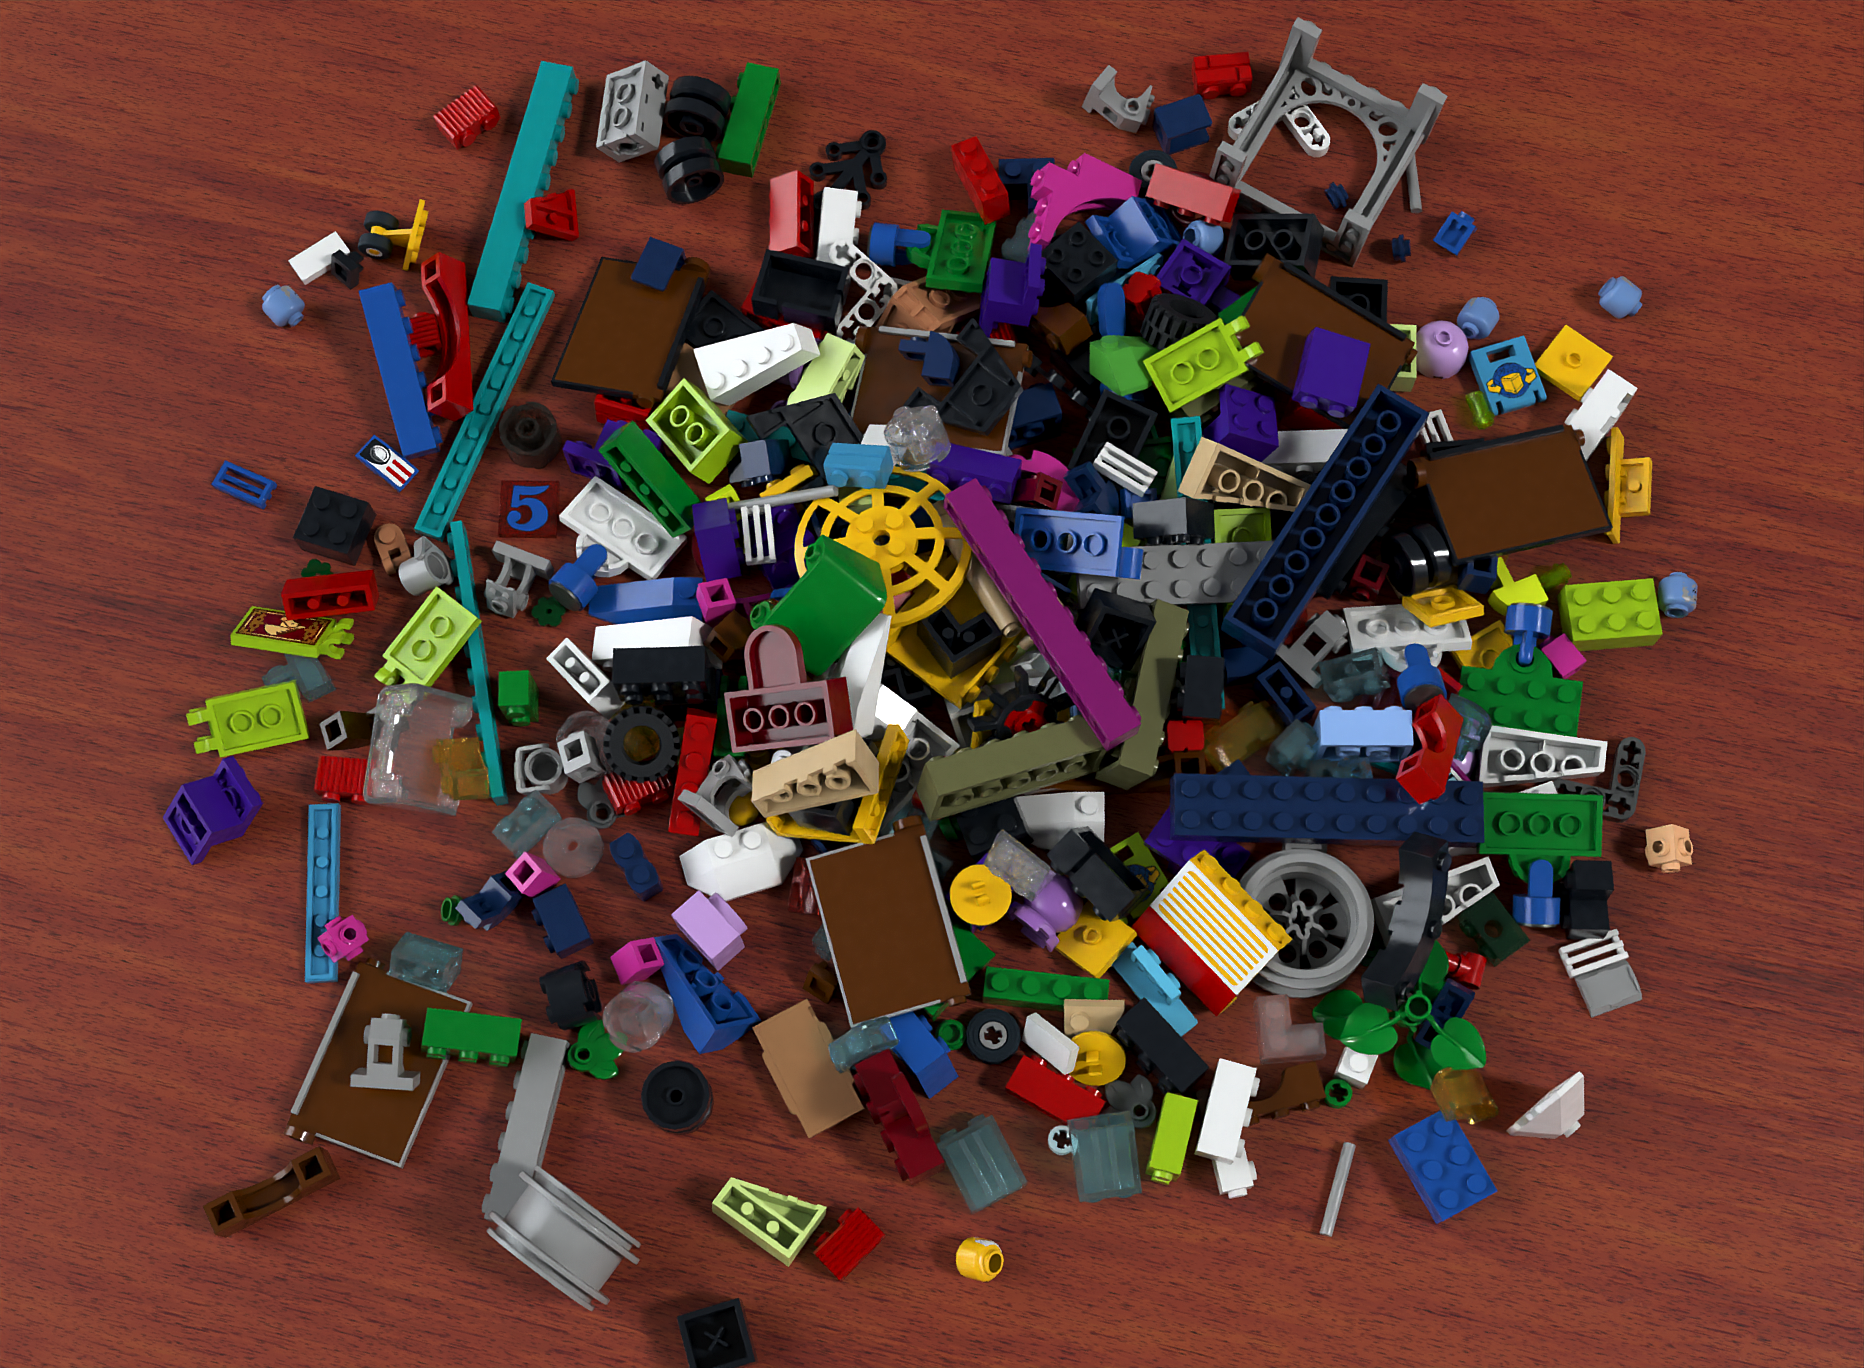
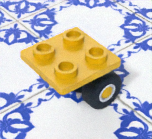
M419 200L412 229H398L399 221L387 212L369 211L364 220V227L370 233H364L360 236L358 243L359 251L368 257L383 260L391 256L393 244L405 247L407 251L402 270L408 271L410 262L416 264L429 211L423 210L425 200Z

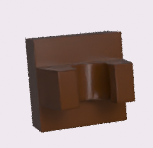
M823 960L821 963H815L811 967L802 988L824 1003L829 1004L836 993L839 982L837 974L834 975L826 970L829 963Z

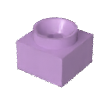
M698 890L671 914L677 927L717 971L745 948L740 935L748 929L729 904L716 892L707 899Z

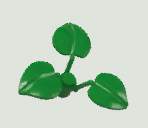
M1437 940L1434 942L1425 968L1415 985L1416 994L1410 996L1407 1000L1405 1011L1389 1020V1013L1386 1008L1369 1002L1361 1004L1351 1012L1340 1035V1041L1349 1049L1361 1054L1379 1055L1388 1052L1397 1043L1398 1034L1392 1025L1406 1017L1413 1022L1427 1020L1439 1034L1431 1042L1432 1057L1439 1066L1450 1071H1464L1483 1068L1486 1064L1485 1046L1477 1029L1467 1020L1457 1017L1448 1019L1443 1029L1440 1028L1434 1017L1430 1014L1432 1010L1431 1001L1422 994V983L1435 985L1448 972L1449 961L1447 954Z
M1445 977L1435 985L1422 983V994L1432 1001L1445 983ZM1414 987L1413 995L1416 994V987ZM1338 989L1327 994L1312 1009V1016L1317 1026L1326 1035L1340 1041V1035L1349 1015L1363 1002L1355 992L1348 989ZM1406 1002L1398 1011L1388 1012L1389 1018L1393 1019L1405 1011ZM1406 1017L1396 1023L1400 1028H1408L1406 1036L1408 1043L1398 1046L1395 1050L1393 1058L1395 1071L1402 1080L1409 1084L1432 1091L1438 1090L1444 1068L1435 1062L1430 1049L1413 1040V1034L1417 1031L1416 1026L1421 1022H1413Z

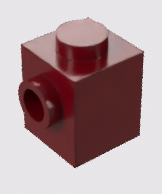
M1363 554L1347 591L1351 592L1355 598L1361 601L1369 600L1374 602L1390 565Z

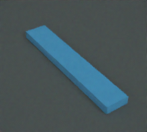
M339 803L309 805L305 950V982L307 984L338 982V961L333 963L331 958L323 951L321 943L317 938L327 931L324 925L339 916L341 805Z

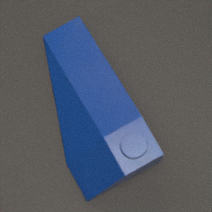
M672 577L598 586V593L589 602L588 614L591 617L615 625L689 616L705 623L696 598L698 584L703 583L704 579L703 577Z
M678 934L654 937L665 964L661 967V971L681 1025L699 1054L722 1050L752 1030V1027L760 1024L761 1019L746 997L739 991L734 994L722 983L725 978L719 972L713 974L702 964L703 958Z

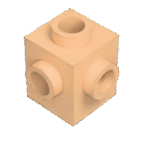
M1674 824L1646 829L1647 846L1645 848V855L1650 866L1660 868L1663 873H1675L1680 871V867L1692 865L1693 845L1689 839V829Z

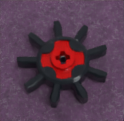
M1021 665L1015 666L1014 670L1015 688L1008 690L1003 695L989 685H985L982 688L990 702L994 703L990 715L967 718V724L974 732L991 730L993 734L976 748L984 746L985 743L993 739H1000L1002 741L1012 738L1013 735L1021 731L1033 732L1040 730L1042 726L1048 723H1064V721L1057 720L1058 712L1075 704L1067 692L1049 698L1059 683L1058 678L1050 667L1036 687L1029 685L1028 673Z

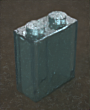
M1130 1111L1067 1120L1075 1186L1079 1202L1096 1203L1105 1198H1128L1133 1194L1142 1193L1135 1130Z
M981 1114L967 1122L968 1128L960 1132L952 1129L939 1137L941 1142L936 1144L971 1215L1026 1187L1028 1184L993 1115L985 1118L984 1114Z

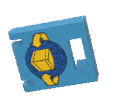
M1524 335L1470 351L1468 354L1470 365L1490 417L1498 415L1496 403H1498L1501 413L1505 414L1534 405L1536 398L1538 402H1543L1547 399ZM1509 349L1510 357L1492 363L1489 362L1488 355Z

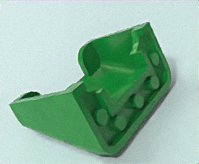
M823 534L815 543L810 544L805 552L807 571L774 607L773 604L764 601L757 604L750 614L751 625L755 630L761 626L780 624L792 630L802 646L805 671L816 676L822 675L882 611L887 601V590L880 564Z

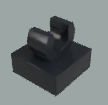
M339 249L331 255V274L351 290L359 285V273L363 270V266L359 262L363 261L364 257L357 251H353L347 256Z

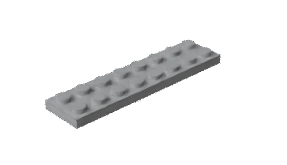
M1274 541L1129 547L1144 549L1141 579L1076 573L1078 610H1084L1094 588L1144 602L1148 606L1156 599L1173 605L1234 603Z

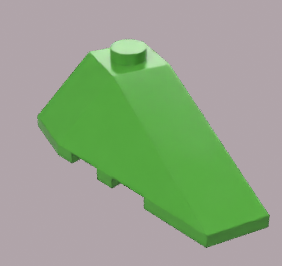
M1103 336L1100 340L1090 342V374L1120 396L1132 394L1152 386V378L1143 361L1160 351L1140 336Z

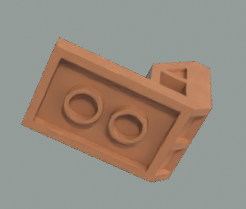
M925 276L903 285L891 297L876 327L886 326L950 334L955 324L980 314L981 293L926 287Z

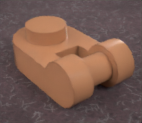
M383 524L376 530L374 541L388 576L397 573L396 570L399 569L402 562L413 557L403 532L397 525ZM401 552V556L392 559L390 556Z

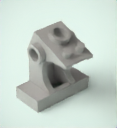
M1108 65L1092 84L1081 107L1088 113H1091L1094 109L1118 129L1136 133L1141 124L1146 125L1151 110L1148 108H1150L1155 98L1154 95L1150 94L1152 86L1150 85L1140 97L1126 99L1116 91L1114 85L1117 71Z
M496 540L492 552L497 561L504 563L496 582L489 579L486 580L484 597L487 598V609L497 614L514 618L519 610L524 611L529 600V595L527 594L536 575L550 580L554 568L548 559ZM510 578L521 581L516 591L511 587H506Z
M1328 610L1321 616L1315 613L1305 624L1308 629L1291 647L1284 642L1277 652V655L1306 682L1317 689L1325 679L1315 669L1331 650L1336 654L1348 642L1345 639L1348 633L1346 623L1337 614L1332 615ZM1316 633L1326 644L1314 656L1304 644Z
M728 754L723 759L714 763L712 770L696 794L684 789L678 800L714 830L733 837L739 827L729 819V808L737 796L743 797L752 791L753 777L751 775L754 770L745 760L737 761ZM723 783H725V785L723 786V788L721 789V791L719 792V794H718L717 797L715 798L714 795H715V793L717 792L718 788H719Z
M382 1014L381 1018H371V1024L366 1025L364 1030V1044H368L367 1068H358L351 1074L350 1087L413 1091L420 1084V1072L405 1071L403 1066V1049L410 1046L412 1028L406 1023V1019H400L401 1016L396 1014ZM379 1045L393 1046L392 1063L378 1062Z

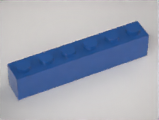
M390 282L359 290L403 457L411 460L441 452L439 443H443L439 426L434 427L431 416L436 414L428 412L424 391L428 383L424 371L419 372L416 362L420 361L421 357L417 344L412 345L409 334L414 332L409 316L404 317L402 307L406 306L402 289L397 290L395 285Z

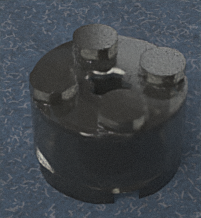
M525 402L526 404L515 405L504 413L499 423L500 438L510 459L516 464L526 468L543 469L557 456L561 448L562 435L551 411L540 403Z

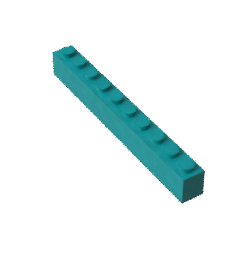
M545 61L540 63L467 305L472 317L505 323L507 314H511L513 310L515 288L518 289L521 284L522 276L520 270L522 264H526L528 260L529 240L533 239L536 231L526 229L524 203L531 198L543 197L544 190L547 191L549 189L551 181L549 173L551 167L557 163V147L559 142H563L565 136V120L571 116L572 96L576 95L579 89V79L576 78L572 66Z

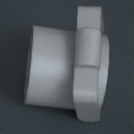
M425 536L414 542V557L402 562L399 566L400 581L404 588L414 596H420L444 583L450 585L454 580L451 559Z
M541 743L517 748L515 752L516 762H514V781H516V789L519 793L523 795L539 793L551 795L558 793L565 787L568 782V776L565 775L561 757L556 751L549 748V744ZM526 753H531V754H529V756L527 757V759H526V761H525V754H526ZM526 776L534 787L526 788Z

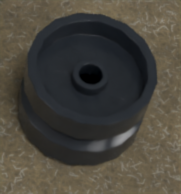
M698 76L678 77L673 82L670 91V101L666 104L663 114V122L679 136L705 137L710 142L717 141L723 132L725 117L728 115L731 105V96L726 89L709 79Z
M692 136L673 141L663 147L654 159V164L659 178L662 180L667 199L675 204H691L704 200L717 192L724 182V175L719 162L716 161L713 146L705 137Z
M1421 522L1408 527L1406 531H1398L1385 536L1382 540V562L1390 565L1387 576L1392 585L1403 596L1411 597L1423 592L1427 587H1436L1450 579L1452 567L1447 546L1440 533L1431 524Z
M671 1061L661 1064L650 1072L644 1081L641 1092L642 1105L647 1116L658 1128L669 1134L680 1136L693 1133L704 1126L712 1114L714 1105L712 1087L702 1072L687 1062ZM677 1093L680 1096L682 1095V1099L679 1102H675L673 1096Z

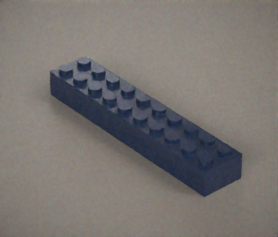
M1378 383L1224 617L1220 630L1269 660H1273L1423 429L1430 413Z
M1175 773L1170 779V840L1401 846L1415 831L1448 840V847L1476 848L1485 843L1483 781L1447 780L1446 790L1438 799H1430L1419 805L1396 779Z

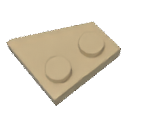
M1064 999L1065 1036L1071 1040L1076 1035L1088 1031H1100L1110 1035L1124 1012L1125 1000Z

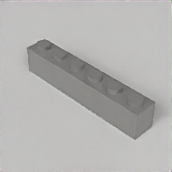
M531 1033L529 1041H524L521 1051V1059H524L522 1070L516 1072L513 1089H517L514 1101L508 1103L505 1118L509 1120L506 1132L500 1134L498 1141V1150L501 1151L499 1161L494 1163L491 1168L490 1181L493 1184L490 1194L485 1195L482 1204V1212L485 1213L484 1219L490 1222H494L489 1217L491 1211L505 1218L528 1188L529 1184L520 1178L519 1174L524 1171L535 1178L538 1174L534 1169L535 1166L542 1167L568 1062L567 1054L572 1046L567 1040Z

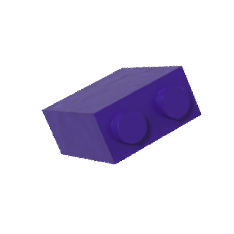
M1315 327L1306 337L1292 401L1299 402L1304 408L1325 410L1333 417H1347L1357 405L1371 344Z

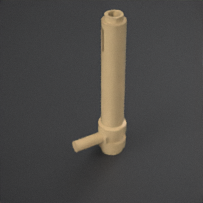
M944 500L935 502L933 506L942 520L943 527H956L943 507ZM945 539V544L957 563H959L963 539ZM973 552L966 578L988 615L1002 632V635H1005L1006 638H1012L1021 631V623Z

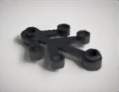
M869 130L861 136L859 141L840 144L837 142L829 143L826 146V156L830 161L834 162L824 164L820 162L813 163L809 168L811 179L820 182L826 178V175L841 173L830 187L845 189L853 179L855 191H858L857 201L860 198L867 199L866 202L862 203L861 210L868 209L871 205V197L866 190L862 166L870 159L873 172L870 176L871 186L877 190L886 187L887 175L883 172L880 157L886 149L885 137L876 130ZM871 143L877 144L876 147H869L868 145ZM833 149L839 151L837 154L830 153V151ZM857 153L853 159L838 161L842 158L843 154ZM817 169L823 171L821 174L813 173ZM880 177L883 181L875 182L874 179ZM819 191L814 195V212L820 215L821 211L819 206L821 205L823 191Z
M1033 354L1031 367L1024 368V370L1034 378L1038 373L1042 374L1074 401L1089 410L1085 417L1090 420L1095 409L1087 404L1089 401L1087 395L1076 386H1073L1071 390L1064 385L1067 382L1065 378L1053 368L1048 372L1040 367L1043 362Z

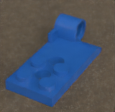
M1016 507L1014 534H1019L1024 542L1025 552L1030 558L1036 559L1041 570L1141 579L1144 549L1122 547L1125 516ZM1041 532H1045L1047 542L1044 547L1040 548L1037 538ZM1071 534L1073 545L1069 550H1066L1063 540L1066 535Z

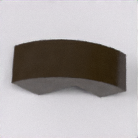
M386 700L366 713L338 711L319 723L327 750H348L369 746L393 738L410 729L403 703Z

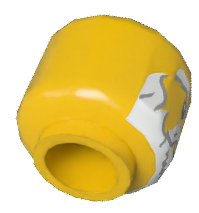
M969 1237L962 1242L956 1252L957 1269L966 1278L986 1282L995 1278L1002 1270L1003 1255L999 1245L992 1240Z

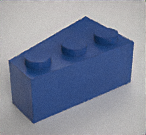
M912 1011L871 1023L893 1053L895 1052L905 1064L906 1070L910 1075L917 1079L924 1090L923 1092L929 1099L959 1077L947 1055L951 1051L941 1036L936 1039L930 1033L933 1028L922 1014L917 1017Z

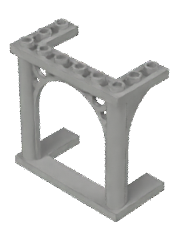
M1297 17L1292 25L1279 70L1233 146L1222 141L1218 147L1209 176L1216 182L1240 189L1241 192L1236 205L1253 214H1302L1241 181L1276 122L1292 109L1306 104L1325 103L1341 107L1353 113L1366 125L1373 136L1377 150L1376 168L1354 209L1349 208L1345 214L1338 232L1321 224L1324 228V234L1320 249L1353 267L1372 226L1420 144H1425L1448 96L1443 94L1438 88L1422 83L1410 109H1408L1401 102L1381 95L1378 90L1362 85L1352 76L1342 74L1332 69L1329 64L1313 59L1322 29L1318 28L1311 21H1305ZM1302 81L1315 87L1316 92L1314 95L1308 96L1303 92L1301 88ZM1322 91L1328 93L1330 96L1323 94ZM1295 92V95L1298 97V99L1292 100L1289 97L1293 96ZM1369 116L1377 119L1378 121L1372 120ZM1388 125L1396 129L1397 132L1391 136H1385L1379 133L1378 128ZM1383 143L1390 144L1389 151L1383 147Z

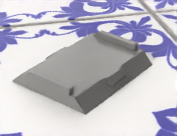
M1626 960L1574 977L1591 1018L1642 1000L1641 988L1632 968Z

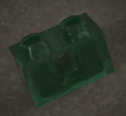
M1492 891L1463 911L1457 918L1460 921L1459 927L1468 938L1472 937L1479 946L1478 951L1480 955L1487 958V963L1491 962L1495 967L1530 942V939ZM1484 926H1494L1498 931V937L1488 936L1485 933Z

